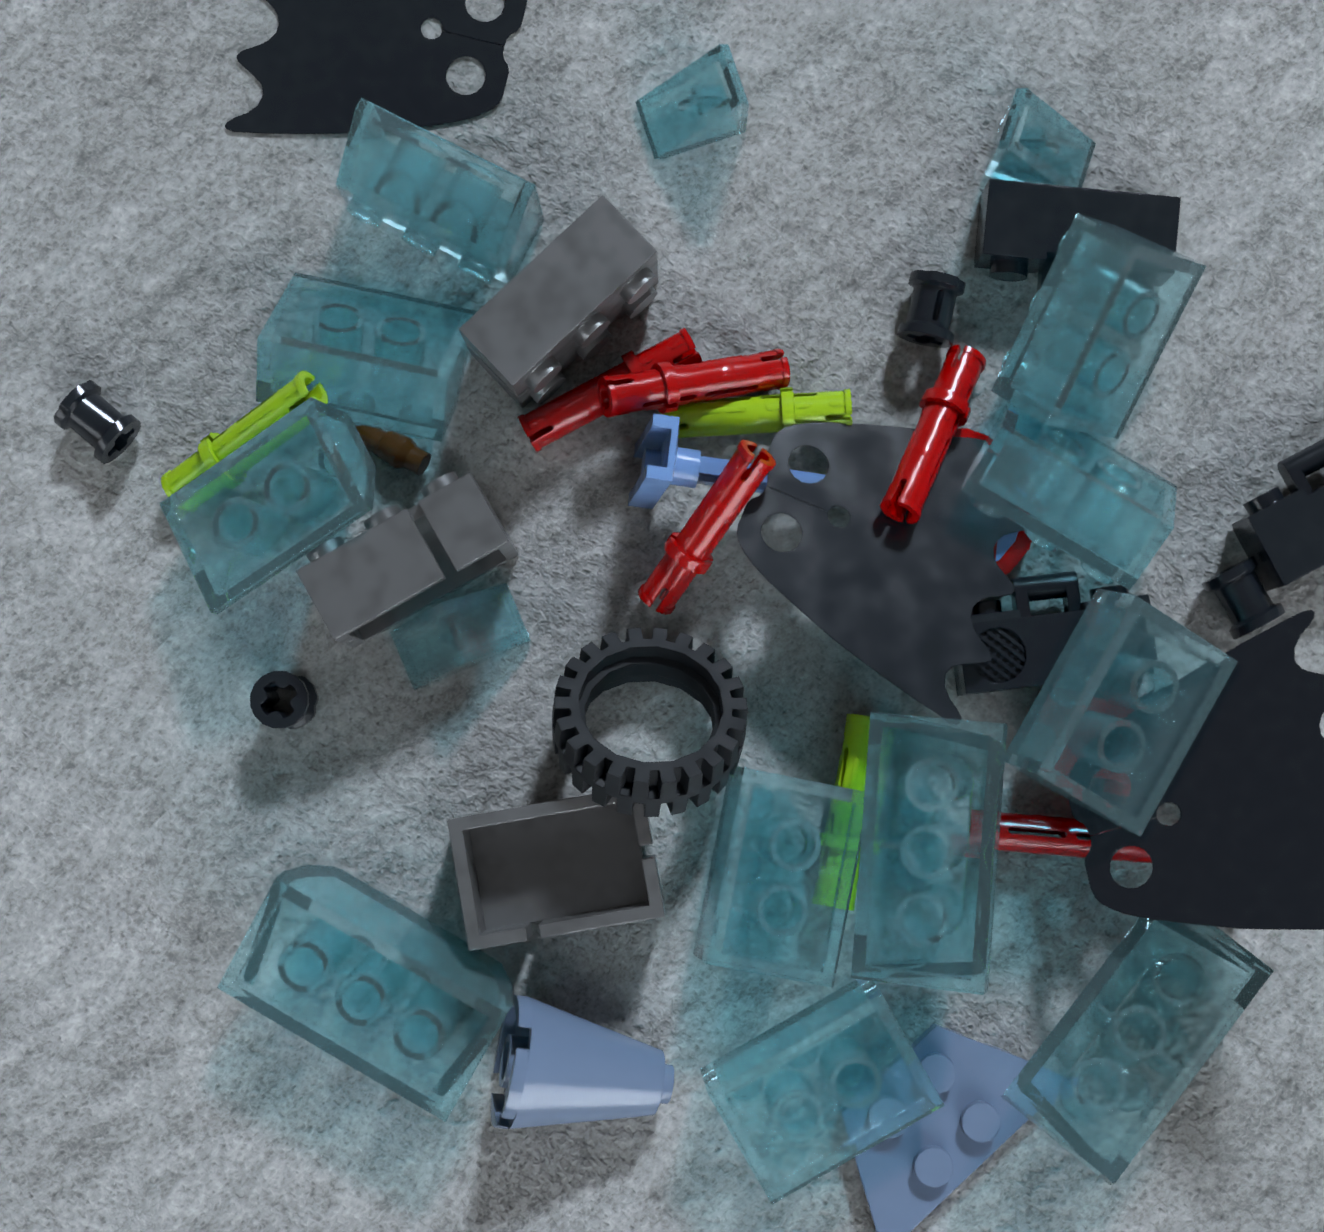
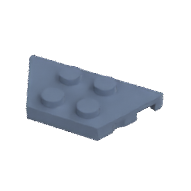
M933 1023L841 1110L876 1232H911L1069 1082L1066 1077L1058 1070L1048 1066L1044 1067L998 1047L981 1043L961 1033Z

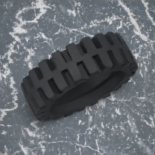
M641 627L627 629L625 642H621L615 632L602 636L600 649L592 641L581 648L580 658L572 657L565 665L564 676H559L552 710L554 752L558 754L559 766L565 775L572 773V785L581 793L592 787V801L603 807L607 805L612 797L617 798V812L627 815L632 814L635 803L643 804L644 817H659L661 804L667 803L671 815L683 813L686 811L688 799L696 807H699L709 801L711 790L719 793L727 785L729 774L733 776L738 766L745 740L748 711L747 698H743V684L739 676L732 678L733 667L725 658L715 662L714 648L703 643L694 651L692 650L693 637L681 632L675 643L667 641L668 629L653 628L652 639H643ZM628 682H658L679 688L699 701L711 717L713 730L709 740L694 753L674 761L641 762L617 755L594 739L586 726L585 715L590 703L604 691Z

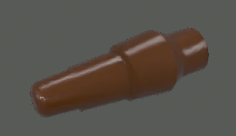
M353 415L347 416L343 421L342 428L344 431L356 438L357 443L392 467L407 469L418 476L422 475L427 469L431 460V454L417 447L411 437L392 430L386 432Z

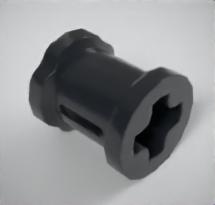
M912 271L908 284L913 287V293L907 320L899 324L897 335L908 342L935 348L951 347L955 335L949 329L956 297L963 295L966 283L956 276L943 272Z
M88 380L75 387L63 399L54 415V422L64 430L72 428L95 448L94 457L101 463L106 464L116 459L129 447L141 428V422L132 414L122 415L100 396L101 387L94 381Z
M1254 556L1225 569L1202 583L1206 592L1215 593L1233 624L1229 632L1233 639L1253 632L1286 612L1281 603L1272 602L1254 571L1258 565Z
M272 671L263 675L254 684L250 693V707L254 716L263 725L275 729H298L307 725L315 717L316 705L319 700L315 686L306 677L297 676L287 671ZM279 687L292 691L296 690L297 695L290 701L291 707L294 710L292 714L274 711L273 706L280 700L276 692Z

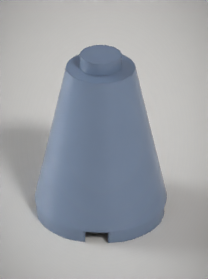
M514 995L512 997L514 1006L508 1005L494 1063L493 1073H499V1086L504 1088V1094L491 1093V1122L494 1128L517 1129L653 1116L657 1112L660 1103H669L674 1086L673 1065L665 1064L663 1050L531 997Z

